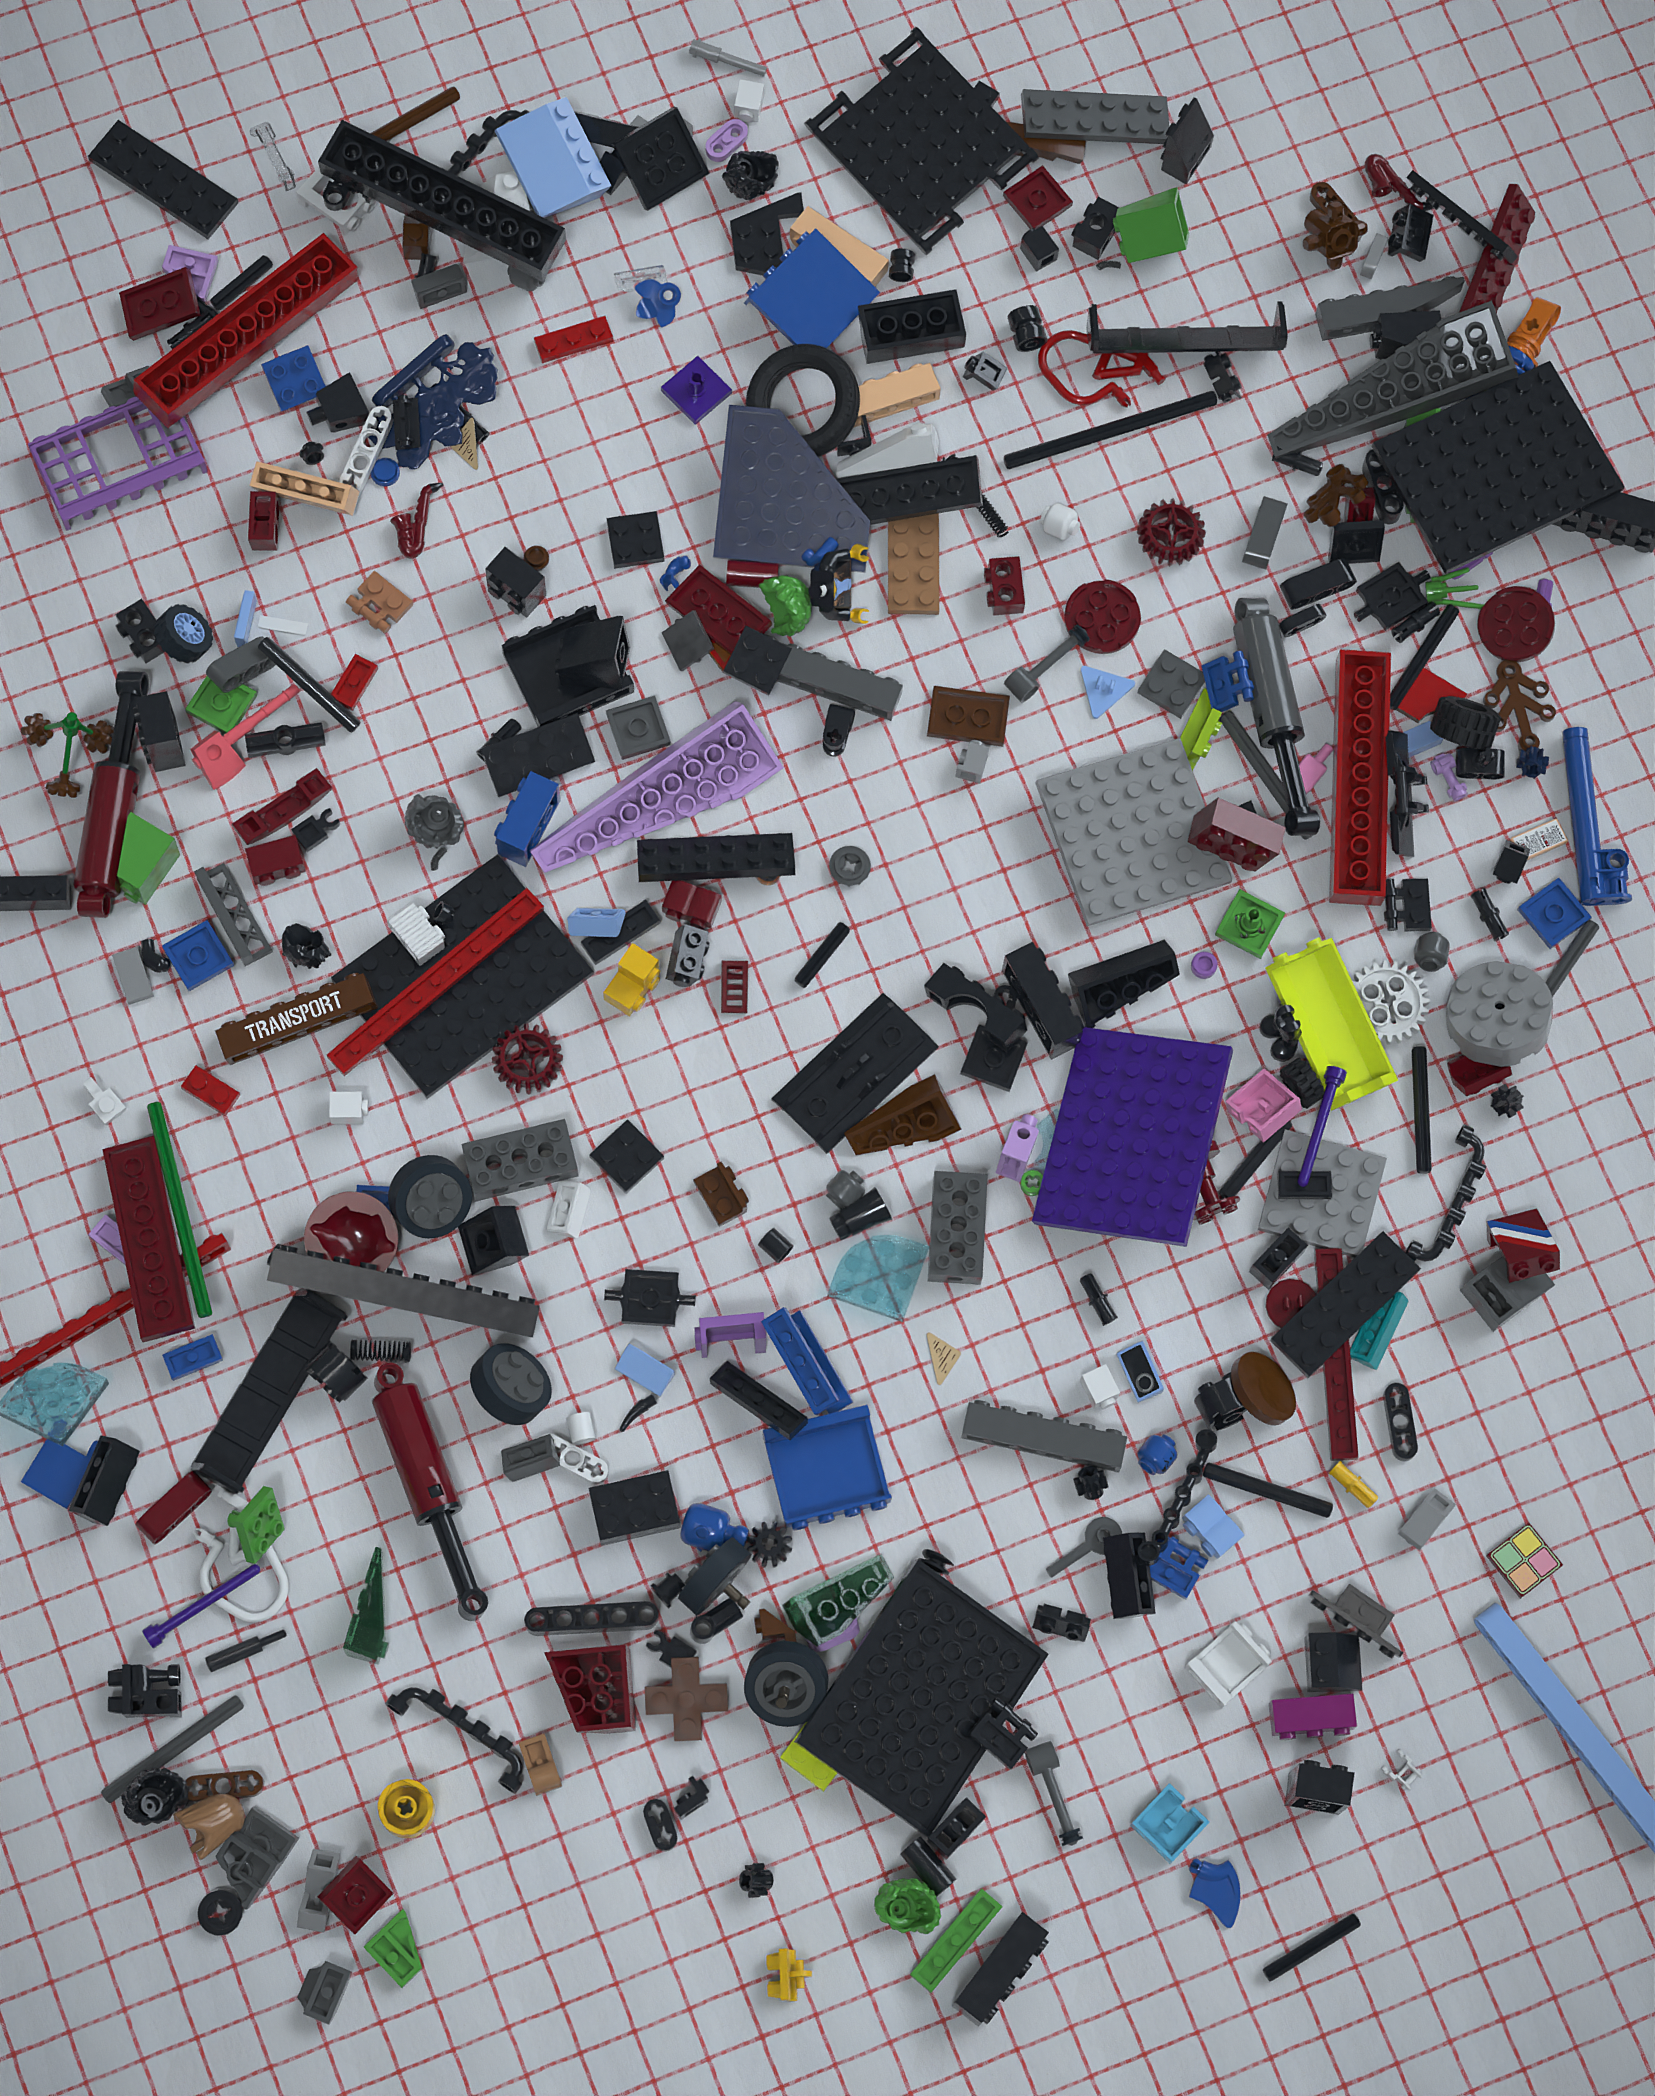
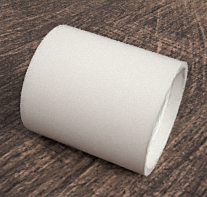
M589 1412L573 1414L566 1418L573 1445L589 1443L596 1439Z

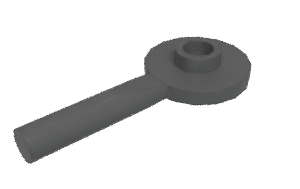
M1108 1517L1094 1519L1086 1528V1542L1047 1567L1048 1575L1051 1578L1091 1551L1104 1555L1103 1537L1122 1534L1119 1524Z

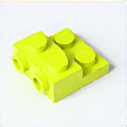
M805 1723L780 1759L824 1792L838 1773L794 1743L806 1725Z

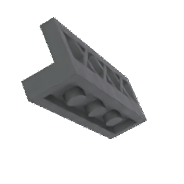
M222 863L207 872L204 867L194 871L198 883L244 966L272 953L273 951L225 864ZM221 872L226 877L223 889L215 887L210 878ZM229 885L233 891L228 890ZM226 895L237 897L238 904L236 910L225 907L223 902ZM241 906L245 913L240 912ZM238 916L249 919L250 926L248 932L237 929L235 924ZM253 928L257 935L252 934ZM250 938L261 941L264 949L251 954L247 947Z

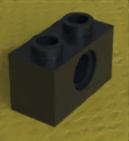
M1099 196L1094 204L1089 203L1083 215L1085 219L1082 224L1079 222L1076 224L1071 234L1074 237L1072 247L1099 260L1116 232L1113 218L1116 217L1119 207ZM1098 225L1101 227V229L1096 230L1093 229L1091 226Z
M1288 1227L1258 1258L1249 1272L1269 1290L1305 1252L1308 1245Z
M966 1797L928 1837L927 1842L947 1860L985 1820L986 1816Z

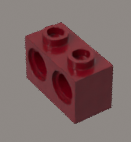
M250 491L248 541L252 551H278L280 502L276 492Z
M1020 556L989 559L988 568H984V581L990 585V592L986 593L987 606L992 607L993 616L1024 613L1025 598ZM999 571H1004L1009 576L1002 578L999 577L996 573ZM1008 595L1011 600L1002 601L999 596Z

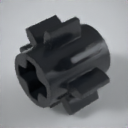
M1504 1084L1498 1087L1497 1091L1491 1093L1493 1100L1490 1106L1498 1113V1116L1506 1113L1507 1117L1511 1118L1516 1115V1112L1524 1108L1521 1104L1524 1095H1521L1517 1090V1086L1508 1089L1507 1085Z
M1094 1466L1082 1468L1078 1472L1079 1477L1073 1479L1078 1496L1084 1495L1088 1500L1100 1498L1104 1493L1103 1489L1109 1487L1104 1470L1098 1471Z
M764 1863L745 1865V1870L739 1876L740 1887L743 1891H748L749 1898L767 1896V1890H770L773 1886V1874L771 1870L764 1869Z

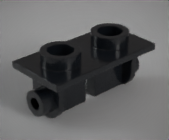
M1215 352L1216 356L1210 354L1204 357L1205 362L1203 365L1209 378L1213 380L1220 377L1219 380L1212 383L1218 399L1226 403L1232 400L1231 396L1234 394L1239 399L1242 398L1239 392L1242 386L1237 376H1232L1229 370L1232 364L1227 354Z
M407 395L397 396V400H393L395 450L421 448L418 398H408Z
M1045 1603L1043 1606L1038 1605L1032 1626L1033 1629L1040 1630L1046 1634L1060 1635L1072 1641L1085 1642L1091 1618H1087L1086 1614L1068 1610L1066 1618H1062V1608Z

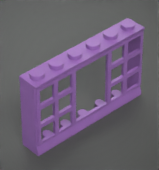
M133 397L125 404L117 407L111 406L105 409L103 413L84 417L79 423L60 427L56 432L47 436H38L28 443L31 455L66 531L71 529L69 519L82 514L84 520H89L94 516L93 509L106 505L108 510H113L117 507L116 500L127 495L130 496L131 500H137L141 497L139 490L153 485L156 491L164 488L163 480L175 475L179 481L185 480L188 477L187 470L199 466L203 474L207 473L205 461L184 417L178 420L182 431L166 437L160 424L161 421L149 409L148 411L152 419L135 426L130 415L148 408L137 397ZM125 418L149 469L106 486L83 435ZM155 425L161 440L144 446L138 431ZM185 436L192 451L176 457L170 442ZM78 437L83 448L65 455L60 444ZM165 445L171 460L153 466L147 452ZM56 447L60 457L42 464L38 453ZM86 454L92 468L74 475L68 460ZM63 463L69 478L51 484L45 470ZM95 474L101 489L83 495L77 481ZM72 483L79 498L61 505L55 490Z

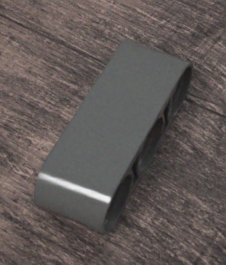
M1266 496L1263 497L1242 560L1243 563L1267 569L1288 503Z
M260 636L212 662L206 670V675L223 693H227L270 670L276 664L258 649L259 643L264 639L263 636Z

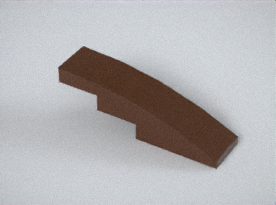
M1007 122L1039 157L1050 161L1061 158L1077 164L1083 161L1085 140L1024 138L1023 124ZM1020 152L1017 155L1022 157L1024 154Z

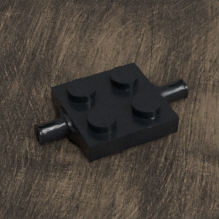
M1400 562L1394 564L1357 587L1356 592L1364 601L1365 607L1354 612V617L1357 618L1358 622H1361L1366 617L1372 615L1386 631L1407 618L1412 612L1415 613L1427 605L1428 601L1421 593L1419 585L1431 579L1430 574H1427V570H1423L1413 577L1405 571Z
M625 1269V1279L621 1291L605 1289L604 1301H620L622 1324L675 1327L676 1312L679 1305L695 1306L696 1295L680 1294L678 1272Z

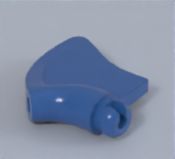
M1197 1858L1193 1859L1189 1871L1196 1874L1189 1897L1205 1904L1226 1928L1233 1927L1240 1906V1883L1229 1860L1215 1865L1205 1860L1202 1862Z

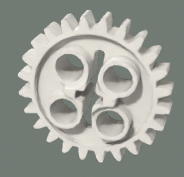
M1386 960L1382 963L1381 968H1379L1376 962H1373L1372 970L1364 966L1362 969L1363 975L1356 972L1354 978L1357 982H1352L1379 1040L1381 1041L1382 1038H1385L1387 1045H1390L1392 1038H1395L1396 1042L1400 1044L1402 1035L1409 1040L1412 1036L1411 1031L1418 1033L1420 1030L1417 1024L1423 1025L1426 1021L1421 1015H1427L1429 1009L1423 1006L1428 1005L1430 999L1422 998L1428 992V989L1419 988L1423 983V979L1415 981L1416 971L1408 975L1406 973L1407 965L1399 970L1396 961L1392 967H1388ZM1378 982H1382L1383 987H1384V988H1383V991H1382L1380 985L1378 984ZM1395 982L1399 984L1401 991H1392L1389 983ZM1368 989L1373 990L1377 998H1367L1364 991ZM1384 997L1387 1002H1392L1390 1007H1388L1387 1003L1382 1004ZM1397 1008H1407L1410 1015H1400ZM1381 1014L1385 1022L1376 1023L1372 1015ZM1390 1014L1393 1020L1396 1022L1395 1024L1391 1023Z

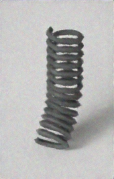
M1104 260V262L1096 264L1098 270L1107 267L1120 269L1121 264L1118 261Z
M442 847L432 857V862H430L432 871L438 869L439 860L447 852Z

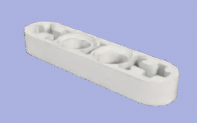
M377 406L369 413L339 480L340 483L350 485L354 479L350 472L355 474L354 485L360 491L359 496L367 483L393 425V416L389 409L384 406ZM384 414L387 420L380 422L378 428L382 433H379L376 430L378 425L376 417H381ZM368 436H376L378 442L374 447L364 445V441ZM359 458H365L368 462L363 470L354 468V463Z

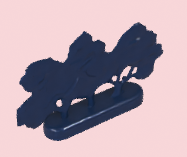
M442 335L374 394L372 402L375 406L388 408L393 404V400H397V396L403 395L414 384L418 387V393H416L414 398H418L421 448L397 450L396 457L400 467H408L409 469L419 468L429 457L432 440H437L444 446L462 444L460 427L464 422V414L459 410L460 405L463 402L481 405L495 400L497 388L495 382L498 378V369L492 364L494 354L491 352V348L479 349L473 342H465L460 345L455 361L443 362V359L454 349L455 344L449 335ZM462 359L465 361V364L460 365L458 361ZM454 366L462 369V373L460 375H452L447 371V368L452 370ZM434 367H437L441 371L440 381L434 387L428 388L420 379ZM444 374L449 377L447 382L444 381ZM382 415L381 417H376L378 421L376 430L379 433H382L378 428L380 422L387 420L384 415ZM394 421L382 449L395 446ZM371 435L368 437L374 445L377 444L378 438Z

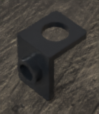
M866 415L861 416V429L864 438L842 442L837 446L838 457L851 456L871 446V436Z

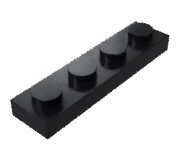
M728 1361L709 1378L712 1386L788 1440H791L808 1424L807 1416Z

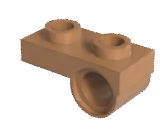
M545 1734L518 1742L536 1796L561 1788V1780Z

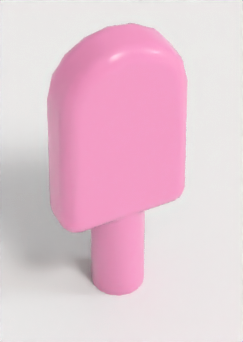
M1325 744L1315 757L1307 754L1299 763L1306 794L1312 790L1327 771V767L1322 763L1333 751L1329 744Z

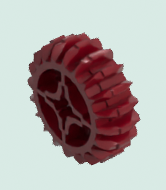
M1174 498L1170 500V504H1167L1162 499L1160 507L1153 503L1150 508L1151 510L1146 509L1143 513L1144 517L1139 519L1138 524L1140 526L1137 528V534L1140 537L1138 538V543L1144 544L1142 548L1143 553L1151 551L1149 554L1150 560L1155 557L1159 558V565L1162 564L1163 560H1168L1167 563L1170 567L1173 560H1176L1180 566L1183 563V558L1189 562L1192 560V554L1198 555L1199 547H1203L1204 540L1202 538L1205 537L1206 531L1202 528H1204L1205 523L1203 520H1199L1200 512L1192 513L1193 505L1187 508L1184 507V500L1178 505L1175 504ZM1168 517L1166 522L1153 525L1156 521ZM1177 519L1183 521L1185 524H1181ZM1170 525H1172V531H1173V539H1172V540H1171V534H1170V530H1169ZM1185 539H1190L1186 544L1175 547L1177 542H1185ZM1157 540L1164 542L1165 546L1160 544Z
M526 1023L522 1031L515 1025L514 1034L506 1030L504 1032L506 1040L503 1038L497 1039V1043L501 1047H493V1053L496 1056L492 1057V1063L497 1064L493 1070L494 1073H501L498 1080L500 1082L507 1080V1089L512 1088L515 1084L516 1093H520L522 1087H524L528 1095L531 1094V1087H535L536 1091L540 1093V1084L542 1083L545 1087L549 1088L551 1084L548 1078L557 1080L558 1075L554 1071L562 1070V1065L557 1063L563 1061V1055L558 1053L561 1051V1045L555 1044L557 1041L556 1037H548V1029H544L539 1033V1025L537 1024L533 1030H529V1025ZM526 1041L536 1042L544 1048H532L528 1046ZM518 1044L519 1052L512 1056L511 1060L506 1061L510 1049ZM523 1049L525 1050L526 1055H528V1057L532 1060V1068H530L529 1063H527L526 1060L523 1059ZM549 1057L545 1069L537 1074V1064L544 1061L543 1058ZM511 1070H524L529 1077L516 1075Z

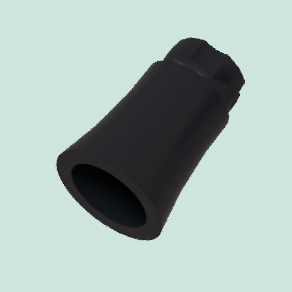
M875 1187L849 1206L839 1210L840 1213L829 1218L840 1240L892 1220L882 1197Z

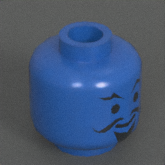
M1151 1435L1137 1452L1138 1464L1151 1475L1156 1473L1164 1474L1177 1459V1451L1174 1448L1175 1442L1167 1435H1162V1437Z

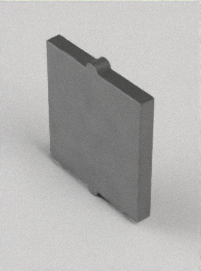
M694 610L683 618L676 619L673 625L662 632L680 671H684L695 662L699 663L702 657L714 650Z

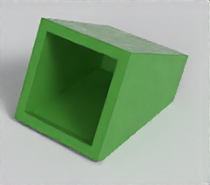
M1178 187L1117 209L1116 217L1113 218V224L1116 233L1120 232L1122 241H1119L1122 256L1127 257L1128 263L1187 249L1189 230Z
M130 812L127 818L117 877L121 884L120 887L123 889V895L133 903L139 901L146 905L179 858L180 852L175 838Z

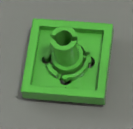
M1239 889L1215 936L1261 959L1284 918L1285 912ZM1261 928L1260 931L1263 932L1265 930V933L1260 934L1258 930Z
M266 1486L259 1490L241 1512L232 1510L227 1520L228 1526L237 1530L246 1562L253 1564L258 1562L285 1530L273 1488Z

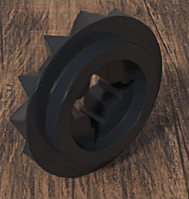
M224 1890L213 1891L207 1894L198 1907L200 1925L205 1931L215 1936L228 1935L238 1928L243 1917L242 1905L238 1898ZM216 1902H218L222 1909L232 1908V1910L224 1915L225 1924L218 1917L209 1918L216 1912Z

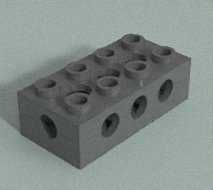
M565 1119L461 1144L475 1202L578 1177V1168ZM545 1150L552 1152V1155L547 1158L541 1157L539 1154ZM517 1157H525L527 1159L522 1164L514 1162ZM492 1163L501 1165L497 1170L488 1169V1166Z
M934 1171L927 1282L981 1285L983 1278L988 1174ZM955 1198H960L964 1200L966 1204L958 1206L955 1205L952 1200ZM953 1224H960L964 1230L957 1232L951 1226ZM959 1250L963 1256L955 1258L950 1254V1251Z

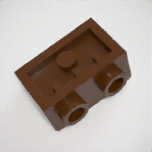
M722 1161L717 1163L716 1168L693 1179L696 1188L719 1227L746 1213V1204L749 1202L742 1188L738 1190L733 1181L736 1180L732 1169L730 1166L725 1167Z

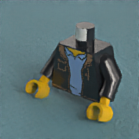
M855 544L851 551L849 549L827 552L820 563L811 570L810 587L808 590L811 605L819 607L820 613L826 619L833 621H849L851 619L854 623H868V621L861 620L860 618L862 612H869L868 609L854 608L850 611V559L854 558L862 562L868 561V556L860 555L868 547Z

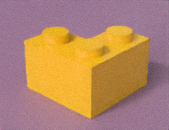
M632 943L618 962L617 974L603 992L604 1000L629 1017L634 1010L638 1012L645 1003L646 999L644 996L648 990L653 991L660 981V977H658L660 973L659 960Z

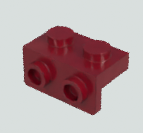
M1465 1055L1459 1056L1447 1063L1453 1085L1466 1097L1477 1094L1482 1089L1492 1084L1500 1083L1505 1078L1513 1075L1510 1066L1501 1067L1475 1062Z

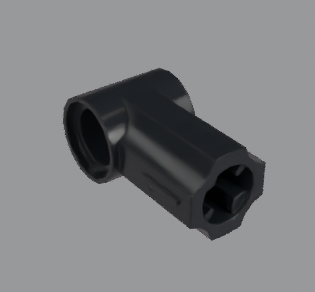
M729 1597L704 1615L696 1617L691 1624L690 1636L696 1643H708L714 1636L742 1619L743 1614L738 1605ZM700 1623L706 1624L710 1628V1633L701 1636L696 1632L695 1627Z

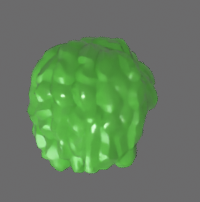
M786 575L765 579L763 583L759 584V588L765 595L766 602L770 605V612L774 615L775 624L771 633L791 637L796 633L802 632L805 625L809 622L812 610L807 586L801 580Z
M901 1878L883 1884L879 1888L878 1895L874 1900L875 1912L879 1916L880 1921L889 1924L893 1930H897L902 1934L909 1931L929 1934L939 1925L941 1911L937 1897L926 1883L920 1882L916 1878Z

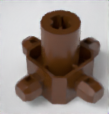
M1340 202L1330 203L1328 214L1320 209H1314L1306 216L1304 226L1312 235L1307 236L1303 240V247L1307 251H1319L1327 257L1329 268L1332 270L1339 269L1342 265L1343 257L1352 255L1357 249L1358 237L1368 232V225L1364 221H1353L1344 214V207Z

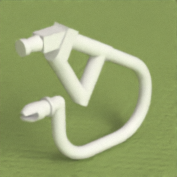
M223 1487L217 1497L223 1498L229 1505L241 1512L249 1502L236 1494L226 1491L227 1489ZM230 1527L228 1557L234 1566L245 1560L243 1549L239 1550L240 1540L236 1528ZM195 1528L196 1531L201 1532L200 1536H198L193 1531L195 1539L205 1543L208 1548L212 1547L204 1559L199 1573L201 1589L204 1595H207L213 1591L209 1582L210 1568L224 1545L216 1539L215 1535L209 1534L203 1528ZM273 1546L269 1547L265 1555L278 1578L279 1592L275 1601L268 1609L259 1613H249L224 1598L219 1599L214 1604L245 1622H262L273 1617L283 1606L289 1591L287 1574Z

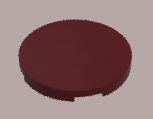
M1104 579V581L1084 583L1071 594L1067 601L1064 613L1066 630L1069 634V630L1074 628L1075 625L1085 629L1090 640L1086 644L1084 643L1081 648L1098 654L1117 652L1128 646L1138 633L1141 613L1136 601L1137 599L1127 587L1112 580Z
M1523 586L1508 587L1496 592L1486 602L1484 607L1481 608L1478 617V632L1484 647L1493 656L1503 661L1524 662L1535 658L1548 647L1555 632V616L1550 603L1534 589Z

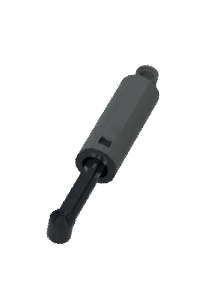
M1239 598L1234 609L1235 618L1238 622L1233 627L1238 651H1243L1244 659L1248 660V676L1254 685V690L1252 691L1254 699L1250 701L1260 746L1275 750L1289 809L1284 821L1285 830L1290 836L1316 835L1320 828V817L1317 811L1311 810L1308 805L1294 746L1295 743L1304 738L1305 733L1277 617L1269 614V604L1265 598Z

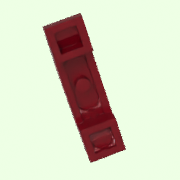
M316 768L297 780L296 786L256 812L252 810L233 822L232 827L246 845L255 843L275 833L304 814L332 790V786Z

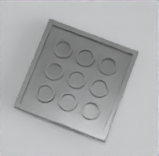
M1285 1129L1258 1230L1280 1236L1289 1227L1308 1245L1323 1249L1342 1248V1254L1355 1258L1364 1249L1387 1158L1321 1139L1312 1171H1331L1332 1198L1278 1199V1171H1301L1311 1136Z

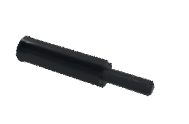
M280 1630L261 1639L255 1636L205 1657L206 1665L210 1672H214L262 1652L263 1646L285 1638L287 1634L285 1630Z

